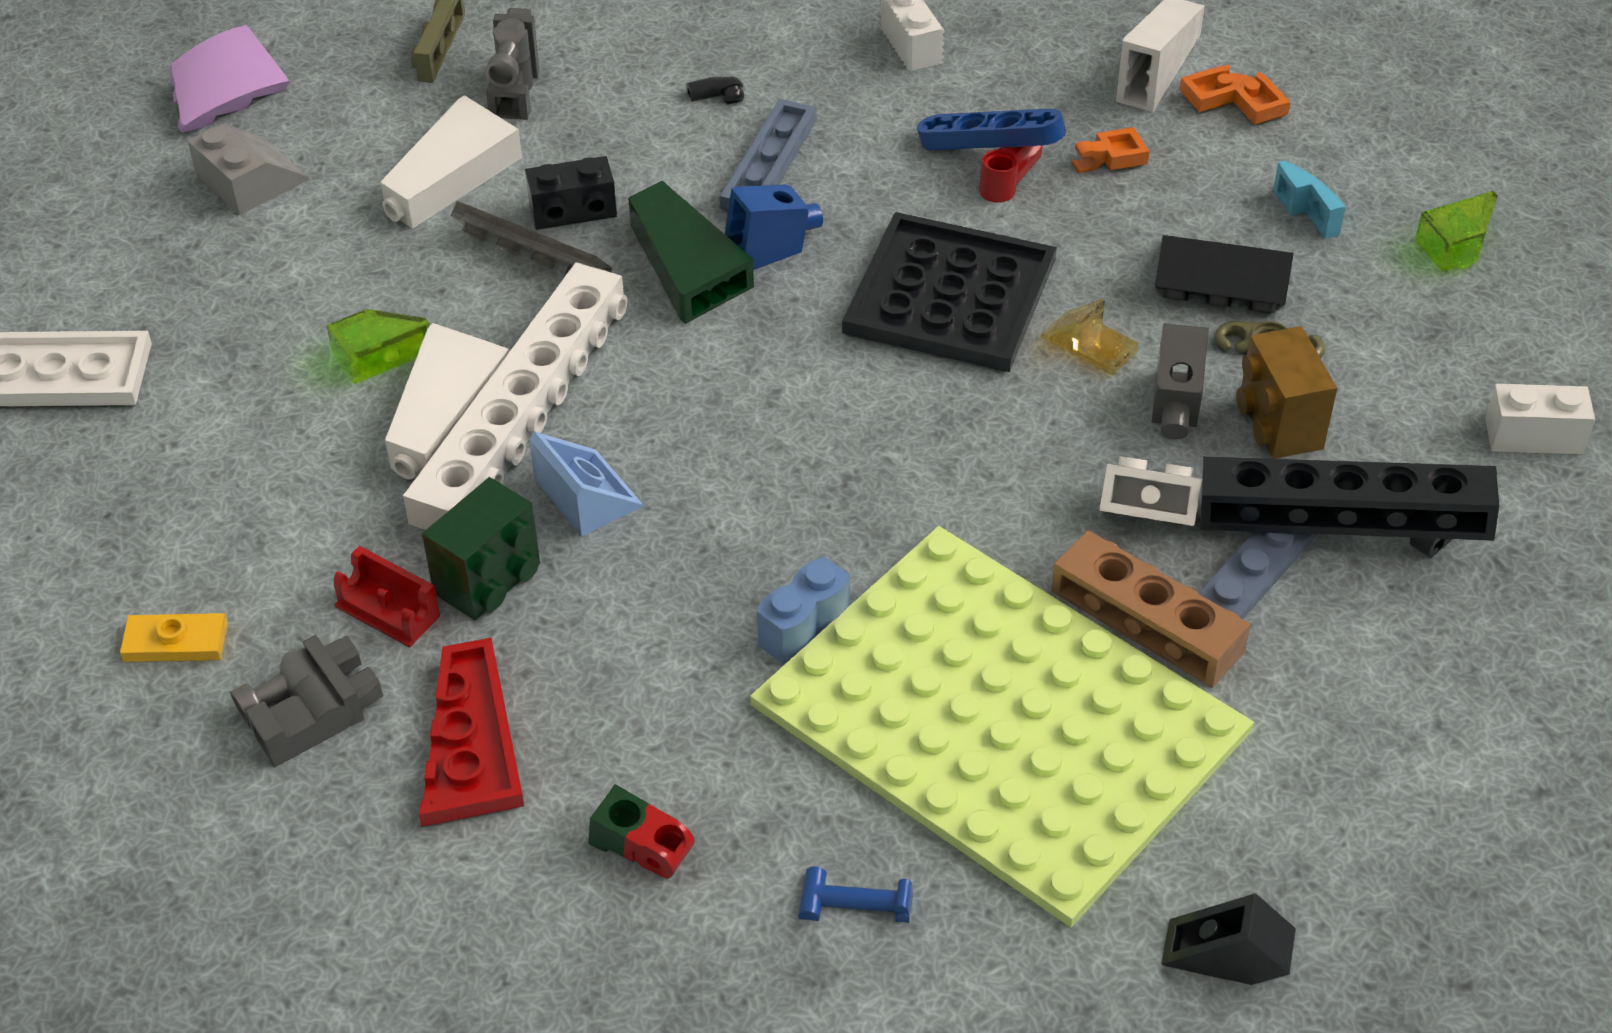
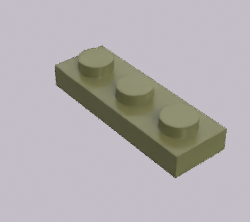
M435 0L433 14L429 22L426 21L424 23L422 37L418 45H414L411 51V65L417 70L418 81L434 82L465 16L464 0Z

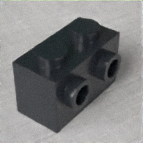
M607 156L588 157L582 160L544 164L539 167L525 169L529 206L535 230L617 217L615 186Z

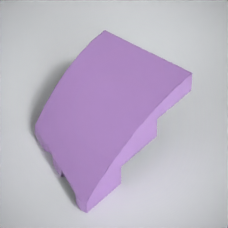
M247 25L221 32L203 41L176 59L168 69L170 82L174 86V104H178L180 115L178 128L181 132L208 126L214 122L216 115L244 109L250 106L253 98L280 92L286 89L289 83V79Z

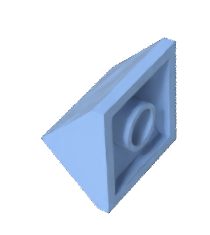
M535 431L529 438L535 481L581 537L643 506L641 501L597 450Z

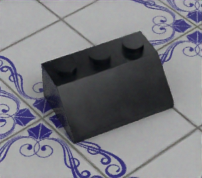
M1163 235L1155 288L1163 289V298L1188 301L1189 293L1206 295L1205 304L1231 307L1232 299L1249 301L1248 310L1275 313L1276 305L1285 306L1294 253Z

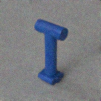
M812 866L806 869L798 914L799 919L819 921L821 906L895 912L896 921L909 923L913 898L912 882L909 879H900L897 890L825 885L827 872L823 868Z

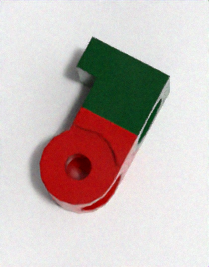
M614 784L590 817L589 845L604 852L610 849L666 879L673 876L695 843L690 830L680 821Z

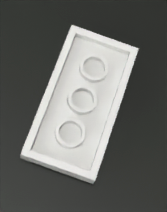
M0 332V406L136 405L152 344L149 332Z

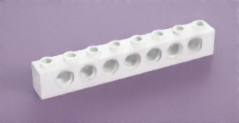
M577 262L573 265L403 495L408 524L424 530L428 529L488 477L503 485L504 474L511 464L518 465L521 462L525 453L526 443L533 432L541 433L546 424L547 413L554 404L560 405L564 401L571 379L574 375L581 376L585 371L588 355L593 348H600L604 344L610 324L614 319L620 320L624 316L627 308V296L623 292L621 275Z

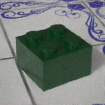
M491 477L483 481L422 533L431 584L435 585L436 596L474 621L487 610H496L503 603L506 593L520 581H529L537 572L540 564L532 502Z

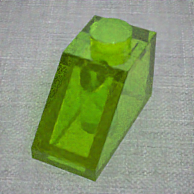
M1493 190L1421 212L1415 242L1442 272L1457 267L1459 269H1466L1479 260L1498 195Z
M364 309L326 326L332 354L352 382L357 384L415 360L430 325L424 317Z

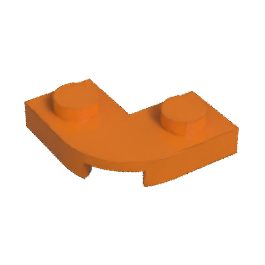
M1224 65L1181 77L1179 91L1199 113L1234 102L1254 125L1288 115L1290 101L1261 72H1258L1255 78L1244 74L1229 73L1230 65Z

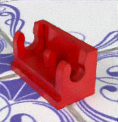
M360 545L351 553L353 572L348 579L345 574L339 571L335 573L334 588L337 597L335 607L409 648L440 617L435 585Z

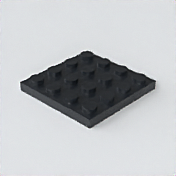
M895 212L842 320V333L1010 372L1055 263L1057 247Z

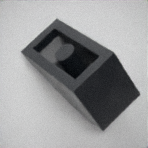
M1254 893L1170 919L1161 964L1170 968L1249 985L1261 983L1290 974L1296 928L1260 896Z

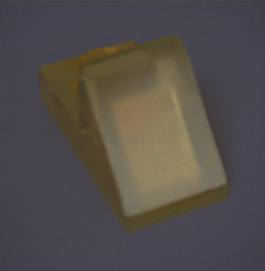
M1099 299L1066 311L1041 334L1042 339L1111 376L1138 352V342L1102 324L1104 299Z

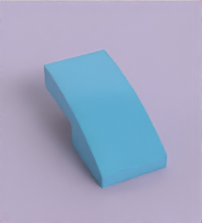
M1286 160L1278 162L1273 192L1290 216L1306 213L1324 239L1340 235L1346 207L1325 184L1307 171Z

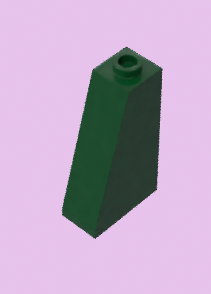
M660 181L628 197L631 228L680 320L685 324L754 288L753 258L664 181Z

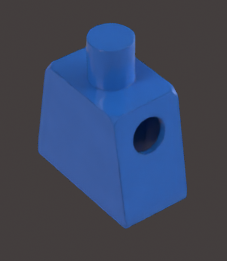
M786 184L731 188L725 235L753 258V270L801 253L805 231L820 228L823 224V213L817 203L806 205L794 189Z

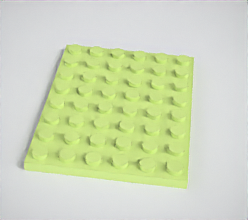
M940 526L936 527L854 601L838 618L833 620L750 695L751 706L1070 928L1253 731L1254 721Z

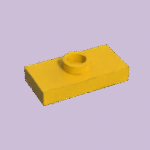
M226 614L128 615L120 649L122 661L221 660L228 625Z

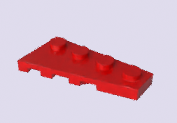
M492 637L443 646L435 697L437 703L435 719L432 720L430 732L431 747L429 761H426L424 775V797L421 800L419 811L421 827L524 807Z

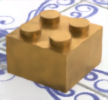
M1298 326L1250 335L1247 355H1244L1242 358L1243 379L1241 388L1237 389L1236 400L1242 414H1249L1253 422V434L1259 446L1265 445L1272 459L1324 449L1337 386L1303 327Z

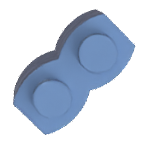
M826 557L815 559L803 566L796 573L791 584L772 591L760 603L757 610L758 646L782 664H786L850 606V574Z

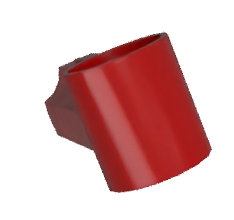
M1043 146L1000 147L985 153L981 164L980 195L984 199L995 203L1006 202L1012 199L1016 193V185L1041 158Z

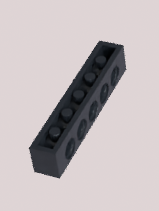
M1203 456L1201 530L1494 541L1499 512L1496 466Z

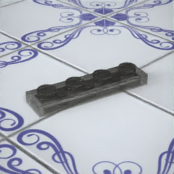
M457 201L450 216L463 224L461 232L482 242L485 241L487 235L498 239L495 244L497 247L517 256L521 249L532 253L530 260L553 270L557 263L567 267L565 272L567 274L576 262L610 273L613 269L595 255Z

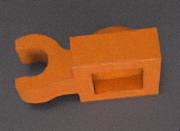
M1130 127L1097 133L1094 142L1081 141L1076 143L1075 150L1080 158L1083 159L1074 160L1072 164L1077 173L1096 170L1104 163L1111 171L1146 165L1150 151L1135 128Z

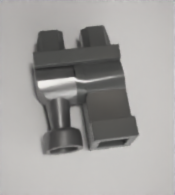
M509 8L506 14H495L493 19L496 54L491 56L485 69V75L489 81L486 90L488 110L500 118L528 120L531 111L529 90L533 86V78H538L540 72L535 20L529 9Z
M314 635L302 641L305 648H300L293 652L289 650L283 656L280 663V674L255 690L251 685L243 684L230 691L236 709L247 726L251 725L256 740L274 768L346 730L349 726L363 721L364 717L361 709L383 697L380 682L370 667L348 678L344 676L345 673L362 665L359 653L348 636L324 646L317 635ZM283 699H286V700H284V701H282V702H280V703H278V704H276V705H274V706H272V707H270V708L267 707V706H269V705H271V704H274V703L279 702V701H281V700H283Z

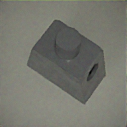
M1163 323L1156 368L1151 422L1161 423V434L1166 438H1185L1188 435L1189 426L1197 427L1203 394L1209 328ZM1184 364L1188 366L1187 373L1174 372L1173 366Z

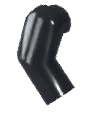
M709 77L686 83L687 94L692 102L723 95L724 102L732 104L741 102L745 96L742 90L744 85L737 77Z

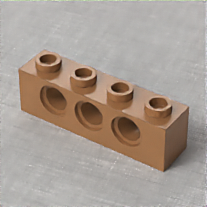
M1089 530L1054 563L1051 592L1212 688L1245 653L1250 623L1241 619L1236 613L1225 610L1201 596L1193 588L1182 585L1160 572L1153 565L1144 563L1120 549L1115 543L1105 540Z

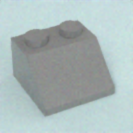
M223 123L187 140L196 176L239 215L309 180V177L265 138Z

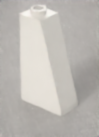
M1163 0L1125 36L1122 42L1116 102L1150 112L1155 110L1201 34L1204 5L1186 0Z
M462 96L380 182L384 199L382 206L386 215L394 222L400 220L412 229L520 160L522 158L519 129L467 96Z
M434 323L429 326L385 439L391 469L404 479H413L419 475L509 353L508 348Z

